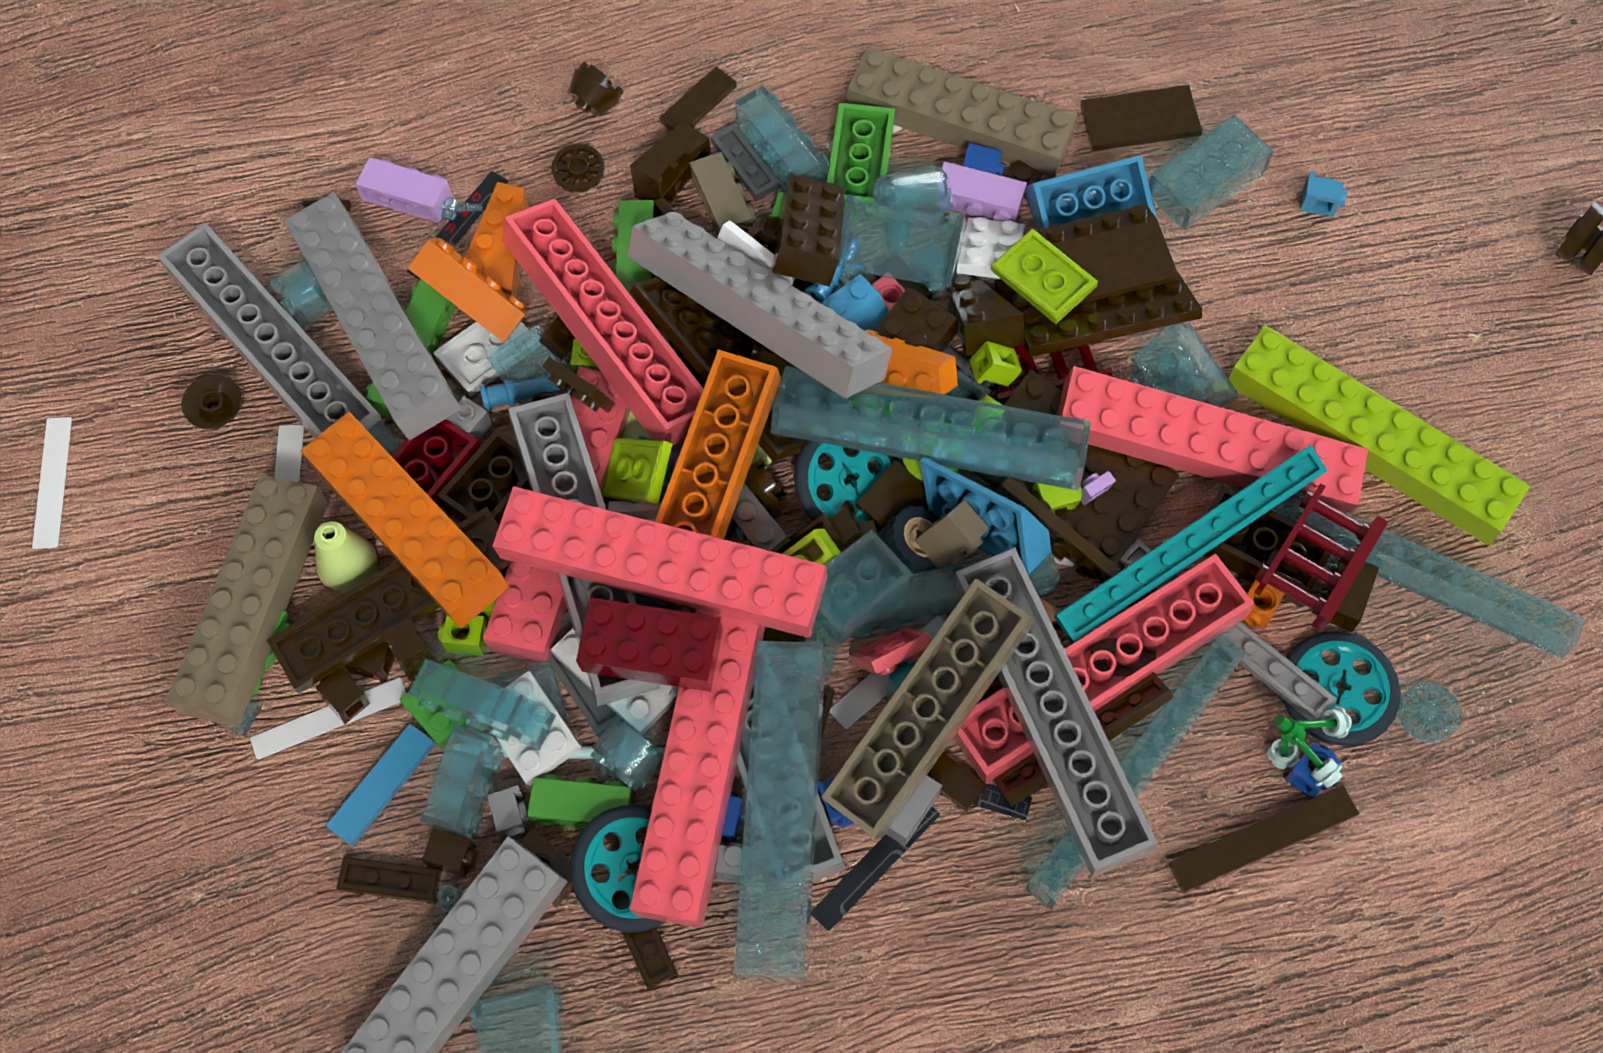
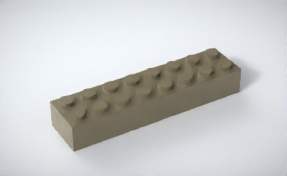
M867 47L847 89V104L895 108V126L968 149V145L971 143L1002 150L1001 161L1015 164L1020 160L1040 173L1053 178L1057 175L1072 139L1077 119L1076 114Z
M260 474L166 701L179 714L240 727L271 648L267 640L275 635L273 633L282 610L285 611L314 540L315 532L320 525L328 504L318 486Z
M976 578L821 798L873 838H883L1032 627L1035 620Z

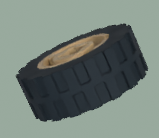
M921 506L904 508L888 520L886 526L882 529V551L886 555L887 561L895 567L894 569L904 573L905 576H913L914 578L925 577L938 569L914 541L940 518L930 509L927 510Z

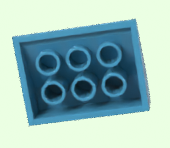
M1142 155L1036 182L1026 186L1025 189L1031 215L1037 230L1047 228L1050 225L1073 222L1080 218H1090L1103 215L1106 212L1128 209L1136 205L1147 204L1156 217Z
M926 457L920 460L928 509L941 518L963 500H966L989 527L980 537L984 542L977 549L993 557L1015 548L1028 575L1051 553L1049 530L1026 508Z

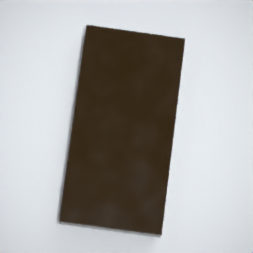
M1189 85L1081 100L1080 104L1092 151L1201 136L1203 131Z

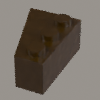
M683 122L630 164L635 197L639 200L653 201L663 197L670 204L691 179L690 162L711 155L710 138Z
M958 275L945 280L947 309L949 313L957 317L958 336L967 356L975 354L986 341L1006 347L1024 345L1023 313L974 275Z

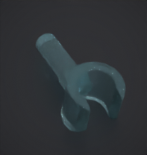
M448 197L443 201L441 207L443 210L442 217L447 220H453L457 212L482 211V204L459 203L455 198Z
M595 762L589 767L594 771L603 770L600 777L590 778L596 784L604 785L610 778L618 776L636 775V767L607 768L600 762Z

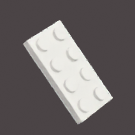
M572 628L550 650L562 664L592 690L587 673L582 672L576 662L579 645ZM660 684L659 689L608 703L607 705L642 736L676 702L679 687Z

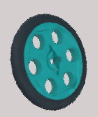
M836 422L821 428L803 445L796 460L794 472L795 491L801 507L813 521L824 513L831 518L841 511L843 502L849 501L854 506L853 516L857 523L870 521L855 505L895 460L899 462L897 454L890 443L878 431L867 425L856 422ZM847 440L853 441L857 446V452L854 457H848L844 453L843 446ZM822 453L827 454L832 461L831 467L827 471L822 470L818 465V457ZM872 457L878 459L881 465V469L876 475L870 473L867 467L868 461ZM853 474L854 479L851 481V484H845L843 479L847 475ZM820 484H825L830 489V497L826 501H822L817 497L816 490Z
M1338 631L1321 632L1302 640L1286 656L1289 661L1303 672L1313 673L1316 676L1317 683L1335 698L1338 697L1339 693H1337V687L1333 685H1336L1343 676V688L1347 690L1338 698V703L1335 701L1328 710H1333V707L1340 706L1345 710L1355 712L1359 719L1357 725H1351L1347 736L1344 738L1328 736L1323 732L1322 727L1305 728V731L1312 737L1340 746L1361 745L1383 734L1395 720L1400 707L1401 696L1398 676L1390 660L1368 640L1350 633ZM1325 651L1333 652L1338 658V664L1335 666L1325 664L1322 660V653ZM1357 660L1365 662L1369 667V673L1367 675L1358 674L1353 668V662ZM1364 691H1375L1380 698L1379 704L1372 705L1367 703L1363 697ZM1282 699L1292 719L1309 721Z
M622 805L608 809L593 818L584 827L573 846L570 859V879L575 896L582 908L595 921L609 929L625 933L644 932L665 923L664 921L637 917L630 911L637 879L635 874L624 876L618 881V878L628 868L627 860L630 863L641 860L644 846L637 843L635 834L639 828L648 829L652 812L651 808L639 805ZM607 833H614L619 837L620 846L617 851L611 852L604 847L603 838ZM596 864H602L608 870V878L604 883H597L592 879L591 870ZM618 890L624 891L629 897V904L623 910L615 908L612 904V896Z

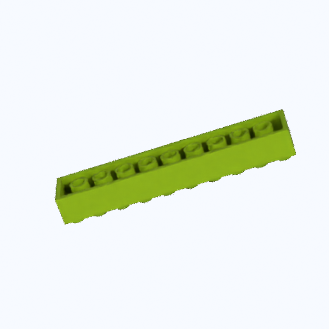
M1266 325L1236 363L1227 384L1300 430L1368 449L1365 470L1488 546L1502 532L1531 487Z

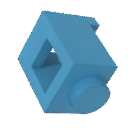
M1310 171L1303 186L1300 211L1334 217L1338 207L1344 206L1347 189H1343V182L1335 181L1331 178L1315 177L1316 172Z

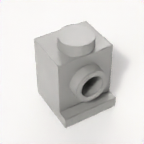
M519 785L487 795L495 827L501 839L510 837L518 840L527 835L525 821H528L529 818L527 816L526 804L522 801L525 800L524 794Z
M730 842L728 846L720 845L715 869L717 880L750 885L755 851L747 850L748 846L741 843Z

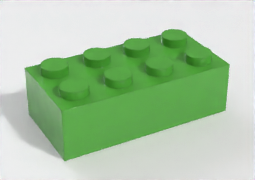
M839 103L827 183H834L845 188L843 218L881 222L894 131L895 108Z

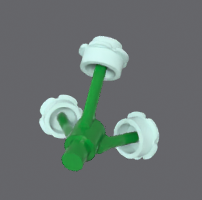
M1335 706L1333 710L1325 711L1321 716V720L1312 721L1294 720L1287 718L1283 714L1275 716L1273 723L1278 727L1281 739L1274 741L1268 749L1267 756L1269 760H1272V764L1280 769L1295 767L1300 760L1298 757L1300 755L1298 745L1316 765V768L1311 773L1312 777L1317 781L1315 785L1321 786L1324 784L1326 788L1334 785L1342 777V774L1339 772L1342 769V765L1336 764L1332 758L1322 762L1305 743V728L1322 727L1326 735L1344 738L1347 736L1352 724L1350 716L1345 713V709Z

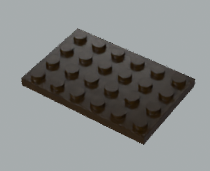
M1180 274L1178 281L1078 304L1057 324L1046 317L1002 279L994 280L996 293L1023 313L1024 347L1030 357L1202 318V307Z
M1030 370L1005 403L1006 409L1002 413L1004 417L979 438L962 461V465L991 486H994L1008 476L1016 478L1026 485L1027 491L1032 495L1031 488L1036 481L1071 471L1074 480H1078L1081 489H1083L1081 483L1095 473L1100 477L1109 471L1116 480L1109 490L1086 505H1083L1080 501L1074 509L1070 510L1067 507L1054 510V514L1071 522L1075 527V531L1083 538H1088L1096 543L1099 551L1104 556L1119 562L1177 480L1179 474L1168 466L1052 434L1062 391L1033 370Z

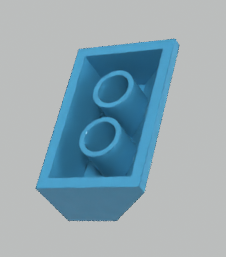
M861 274L821 303L825 307L833 309L836 314L844 319L855 323L864 331L868 329L874 331L889 312L880 293Z

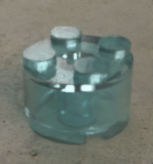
M306 259L269 280L278 295L281 294L283 298L281 303L287 313L293 316L296 323L302 329L334 311Z
M618 717L613 720L593 745L594 751L590 754L610 771L614 767L619 769L616 776L635 791L639 787L644 788L662 765L664 754L660 750H657L650 742Z

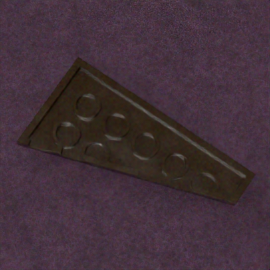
M1008 476L989 488V490L1026 508L1049 530L1050 555L1060 562L1065 557L1077 566L1075 572L1084 578L1088 576L1092 579H1098L1101 581L1100 584L1123 570L1116 560L1104 556L1099 551L1096 543L1079 535L1071 522L1054 514L1047 502L1030 494L1022 481ZM1149 592L1128 605V607H1132L1151 594Z

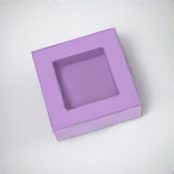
M1109 471L1100 477L1095 473L1081 483L1083 485L1081 490V502L1083 505L1109 490L1116 482Z

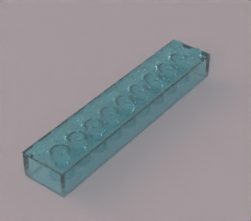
M785 366L773 404L771 433L917 461L926 457L943 466L1001 477L1010 476L1019 480L1079 491L1086 462L1091 422L882 383L872 385L845 399L799 368Z
M757 642L734 975L738 980L807 984L826 662L823 643Z

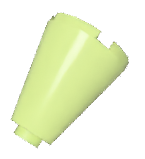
M334 521L323 523L317 528L314 535L316 571L325 586L333 591L345 593L376 574L378 568L377 553L374 546L366 538Z

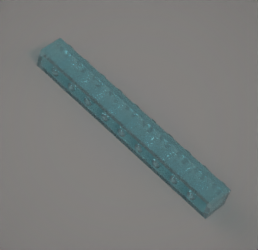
M1297 491L1278 504L1274 512L1297 523L1304 511L1299 505L1305 495ZM1311 510L1304 522L1307 526L1348 549L1350 547L1356 549L1360 543L1355 538L1357 535ZM1338 510L1362 524L1366 522L1350 514H1347L1341 510ZM1386 530L1382 532L1365 561L1380 567L1377 574L1378 577L1561 659L1577 645L1586 621L1583 617Z
M1221 634L1173 694L1174 698L1165 704L1120 762V766L1136 799L1247 654ZM1070 830L1065 833L1044 860L1025 888L1026 891L1051 910L1086 866Z

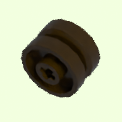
M1595 200L1586 213L1580 215L1565 235L1566 239L1556 252V255L1569 262L1574 260L1582 249L1586 250L1587 252L1578 263V268L1590 276L1593 275L1603 262V226H1601L1603 222V204Z

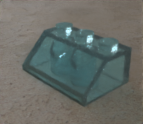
M1179 323L1168 326L1131 359L1150 388L1221 408L1239 394L1191 324Z

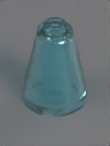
M922 165L881 176L875 181L873 186V197L879 205L926 223L933 222V220L941 218L945 214L952 194L951 188L947 187L946 179H949L947 174L940 167L934 165Z

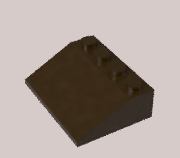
M1147 204L1136 205L1116 212H1106L1103 215L1090 218H1080L1076 221L1060 225H1050L1047 228L1036 230V232L1098 281L1097 287L1079 304L1179 280V274L1159 222Z

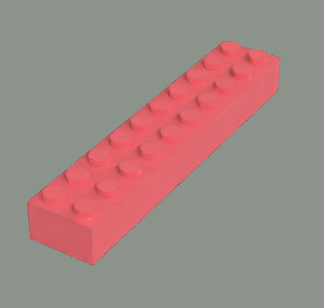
M552 199L504 217L503 243L651 439L673 443V445L684 441L702 395L703 387L557 200Z
M579 366L576 375L598 388L615 403L609 413L600 408L595 412L581 403L576 397L570 396L600 492H602L615 437L623 438L630 409L601 371ZM513 562L508 566L504 578L510 588L497 598L483 639L490 652L550 666L548 662L550 649L555 645L561 627L562 616L568 612L557 573Z
M1073 366L1065 378L1052 433L1243 488L1306 446L1312 445L1328 471L1286 500L1301 504L1308 490L1315 493L1321 483L1326 487L1319 500L1344 514H1348L1359 505L1368 449L1076 366Z
M514 486L492 545L501 559L810 638L827 580L826 565Z
M1215 553L1064 650L1093 710L1096 711L1152 672L1158 675L1247 618L1255 603ZM1105 638H1119L1114 655L1109 651L1099 650L1091 656V648ZM1131 646L1135 649L1136 653L1132 655L1122 652L1121 647ZM1143 646L1149 650H1156V659L1130 676H1113L1116 661L1122 666L1130 667L1139 661ZM1096 662H1105L1109 665L1110 670L1106 672L1098 671L1094 664ZM1004 688L977 704L953 737L985 784L993 781V779L1033 753Z
M696 609L695 614L720 617L723 626L712 690L707 692L679 687L630 911L637 917L703 928L765 626Z

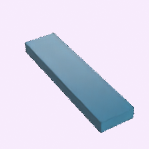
M409 724L331 818L326 827L353 847L436 746V743Z

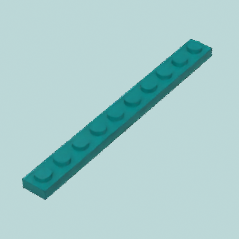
M1312 445L1306 446L1054 615V618L1070 642L1077 641L1326 473L1328 469Z

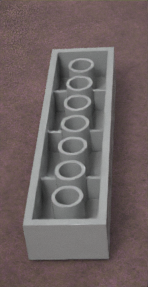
M507 837L341 1053H438L568 881L519 842Z

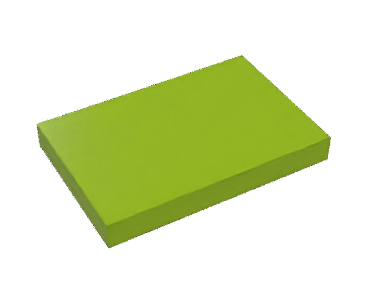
M1033 228L991 265V271L1055 324L1090 294L1098 284L1095 278Z
M615 437L601 492L602 497L658 505L673 443L661 440Z

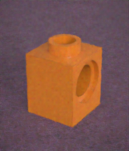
M1255 580L1247 594L1252 601H1262L1266 608L1262 609L1254 604L1250 615L1243 622L1251 627H1259L1264 630L1285 593L1267 584L1260 596H1258L1254 592L1260 583Z

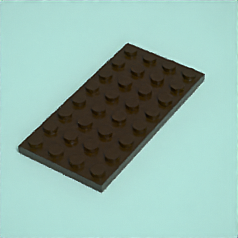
M656 277L632 285L631 295L705 382L718 350L748 358L747 353L750 339L746 337L744 332L661 278ZM793 365L786 380L780 381L758 445L775 462L799 453L807 440L827 425L836 422H856L862 424V421L836 392Z

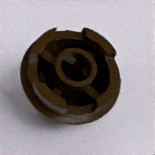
M584 61L578 69H574L568 93L576 100L574 104L587 114L590 111L599 117L620 104L619 99L624 91L620 86L613 88V83L609 80V76L593 65L588 67V64Z
M758 458L751 463L745 483L771 516L782 513L781 509L789 505L790 502L783 497L786 493L775 475L764 469L765 462Z

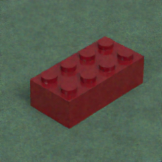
M445 419L411 440L406 438L393 453L392 457L441 509L442 505L437 495L481 446L478 439Z
M590 598L576 662L581 671L586 673L711 692L723 626L720 617Z

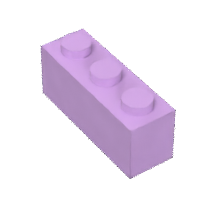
M369 157L356 182V187L362 200L437 223L440 222L452 198L448 181L443 177L421 173L412 167H401L385 159L378 160Z
M944 162L935 187L933 205L940 206L945 210L967 213L972 217H984L1002 222H1017L1027 182Z

